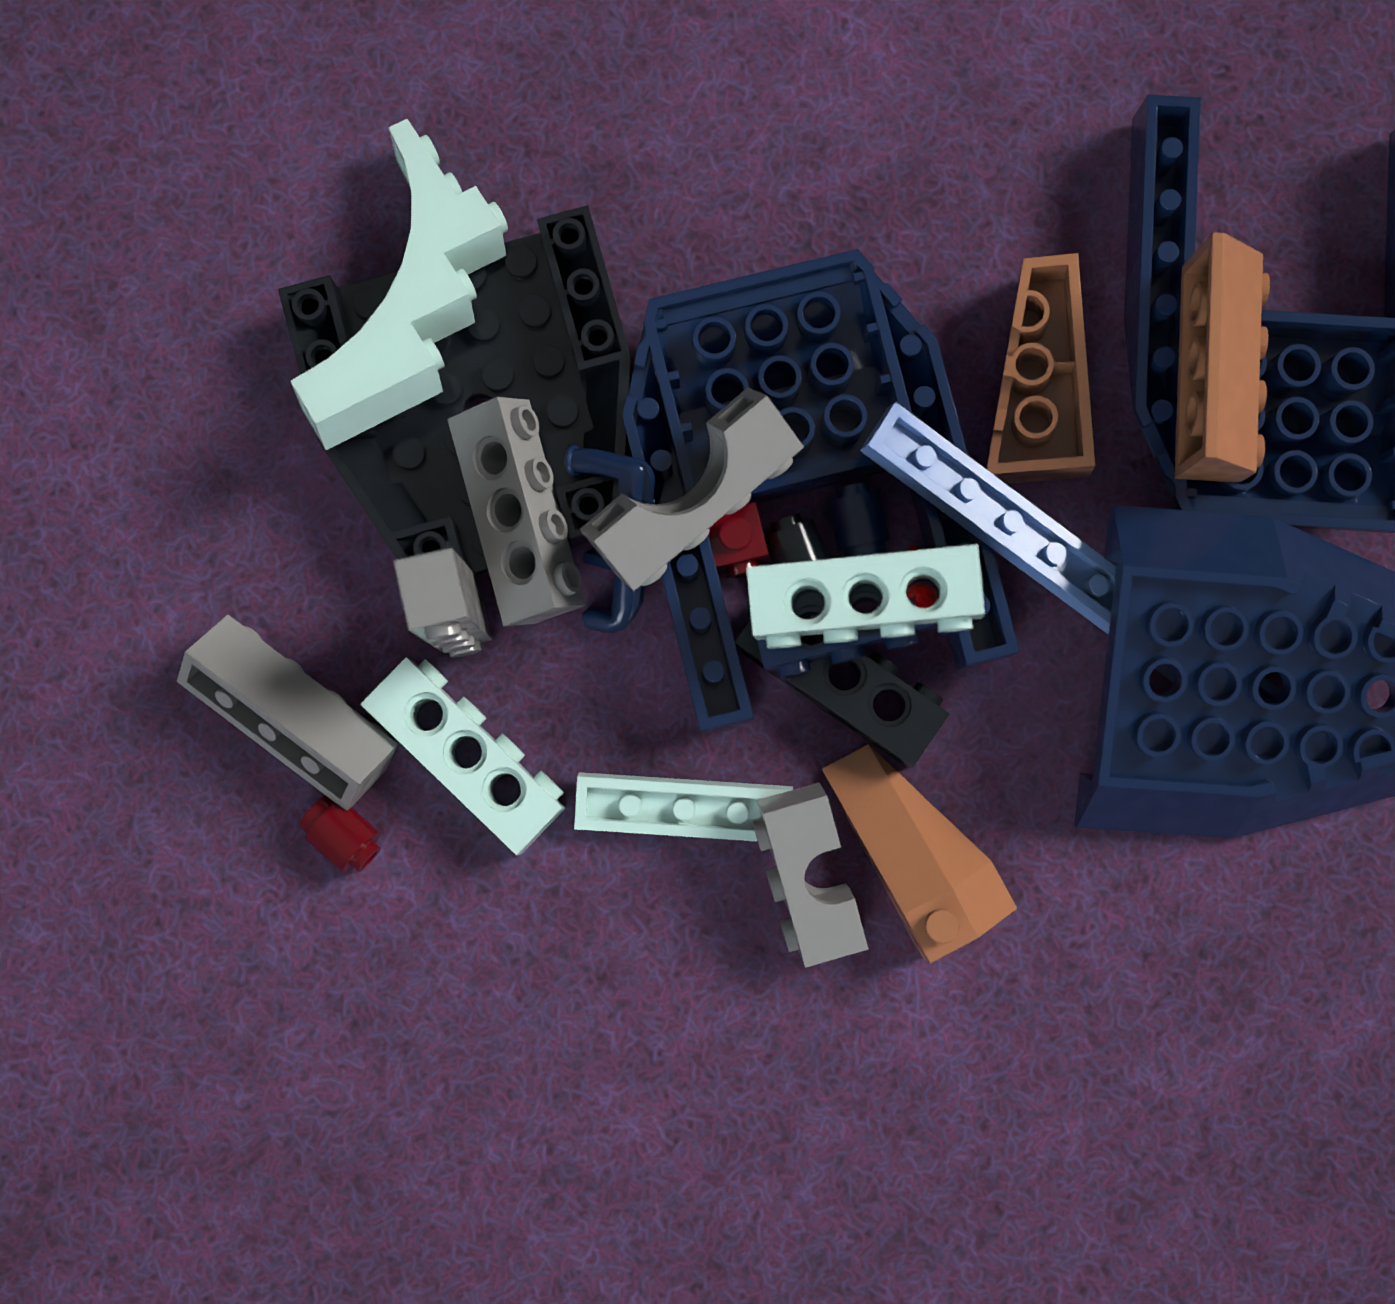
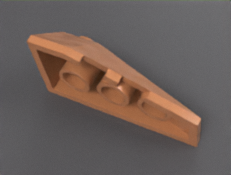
M869 744L821 769L923 960L931 964L972 942L1017 909L992 861Z

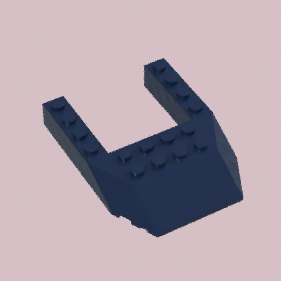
M1148 94L1132 118L1124 325L1133 412L1177 509L1273 517L1293 527L1395 533V129L1389 134L1384 317L1262 310L1261 326L1267 327L1268 347L1265 357L1260 360L1259 380H1264L1267 387L1265 407L1262 413L1258 414V434H1262L1265 440V454L1261 466L1257 468L1255 474L1240 483L1174 479L1182 266L1195 253L1201 98Z
M859 249L649 299L622 417L632 457L647 462L654 472L653 504L674 501L684 496L698 483L704 474L710 455V438L706 422L747 388L768 396L804 446L792 457L793 463L784 473L776 478L766 479L750 492L751 498L747 504L760 503L887 472V470L860 450L885 410L894 402H897L968 455L937 338L925 324L921 325L901 303L903 299L896 291L878 277L874 266ZM910 488L925 549L978 544L985 614L982 619H972L973 629L948 635L957 670L1006 659L1019 653L1020 650L993 549ZM707 536L696 547L690 550H682L667 563L665 573L661 576L700 734L750 722L754 718L709 537Z

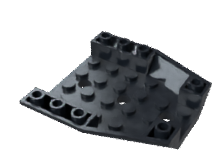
M588 205L538 218L537 222L540 233L504 242L505 257L468 274L477 294V298L471 301L475 323L435 342L445 365L444 368L438 370L443 389L442 393L328 450H325L317 436L318 442L397 560L452 548L475 575L489 572L447 420L466 411L469 403L476 398L484 397L491 400L495 397H507L530 401L531 408L539 421L538 433L545 459L553 472V488L559 510L567 523V539L570 549L589 541L580 531V528L617 498L619 479L593 473H582L579 477H572L567 472L564 464V454L570 445L626 456L627 434L622 413L626 396L629 395L631 355ZM398 271L337 287L331 276L327 275L278 289L300 375L328 359L361 330L385 299Z

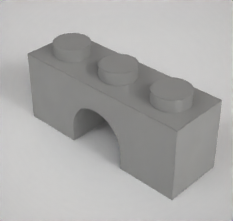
M818 782L757 800L761 817L752 819V824L760 851L771 850L775 868L766 870V875L774 902L785 901L789 918L780 921L788 952L798 950L804 966L807 968L869 950L857 904L847 883L829 888H817L805 882V872L812 859L821 853L841 847L829 800L821 784Z

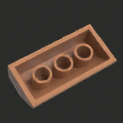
M1212 232L1182 266L1174 479L1240 483L1255 474L1264 459L1265 440L1262 434H1258V414L1262 413L1265 407L1267 387L1264 380H1259L1260 360L1265 357L1268 347L1267 327L1261 326L1262 306L1268 300L1270 277L1268 273H1263V253L1226 233Z

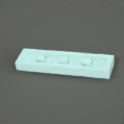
M579 772L577 776L574 829L757 841L752 824V819L761 817L757 800L794 789L793 786Z

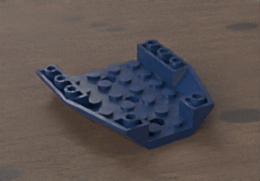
M1110 504L1104 559L1117 563L1093 774L1080 773L1074 826L1076 828L1235 838L1394 797L1395 572L1273 517ZM1169 664L1175 673L1174 683L1166 692L1156 694L1149 685L1150 674L1157 666ZM1277 672L1282 679V690L1275 699L1263 701L1258 692L1259 683L1265 675ZM1384 680L1389 687V697L1384 705L1377 709H1371L1366 699L1368 689L1375 682Z

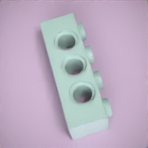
M978 544L747 567L752 634L756 640L766 639L767 649L801 646L800 636L823 634L824 643L858 640L857 630L880 628L881 638L915 635V625L938 623V632L964 631L973 629L972 619H982L985 614ZM917 579H928L938 587L940 598L929 608H918L912 605L906 596L908 586ZM863 584L875 586L883 597L880 607L869 614L858 613L849 604L851 592ZM815 590L825 598L824 610L818 617L806 620L795 615L793 603L796 596L802 591Z
M406 657L360 705L516 855H521L565 809L557 800L564 792L541 770L533 777L519 763L525 754L503 733L496 740L480 726L487 718L466 697L463 696L456 703L442 689L448 680L425 659L418 666L414 661ZM436 701L440 704L443 711L442 721L435 729L424 731L417 722L418 710L424 703ZM466 738H475L480 743L482 749L479 762L471 768L461 767L455 759L457 745ZM511 774L519 781L521 793L515 803L503 806L494 798L493 786L498 778Z

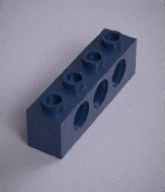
M917 579L906 590L907 594L914 588H926L933 593L936 602L940 598L938 587L928 579ZM863 584L851 592L849 604L854 608L858 603L869 601L880 607L883 597L875 586ZM815 590L802 591L794 600L793 611L795 615L802 619L811 615L819 616L824 610L825 598ZM938 623L915 625V635L881 638L880 628L868 631L857 630L858 640L850 642L824 643L823 640L818 644L808 645L801 641V646L767 649L766 639L757 640L764 669L767 672L777 670L779 678H786L811 671L809 661L831 656L834 665L865 657L863 647L885 642L886 649L889 651L919 643L917 633L938 628ZM964 631L940 632V634H941V637H943V636L953 635V634H957V633L964 632Z

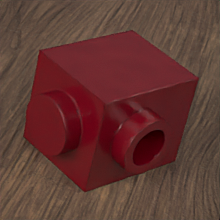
M756 502L746 504L733 514L723 515L709 527L708 537L718 574L727 572L728 579L747 576V567H757L760 564L766 563L768 550Z

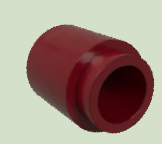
M326 795L312 805L299 823V827L306 832L305 839L342 873H346L352 868L361 872L374 860L381 850L376 844L381 833L355 809L351 807L348 811H345Z

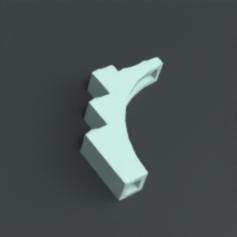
M408 119L389 127L396 160L411 189V230L402 265L385 299L361 330L328 359L291 380L301 409L325 450L443 392L438 370L444 368L445 365L435 342L475 323L471 301L477 298V294L468 274L506 256L503 233L508 231V225L499 206L495 202L487 204L476 186L462 192L451 172L444 175L438 167L440 160L432 141L426 134L419 137Z

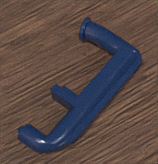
M577 445L567 447L564 454V464L567 472L572 477H579L582 473H593L619 479L618 496L623 494L635 501L653 504L655 475L647 462L603 450L579 448ZM595 548L584 552L583 563L612 570ZM615 574L612 610L591 605L582 613L585 627L602 633H616L625 629L637 615L643 604L645 586L641 585L633 591Z

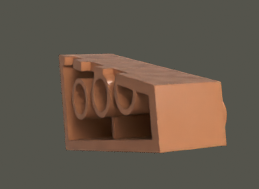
M1078 253L1024 258L986 470L1005 484L1090 477L1095 468V454Z

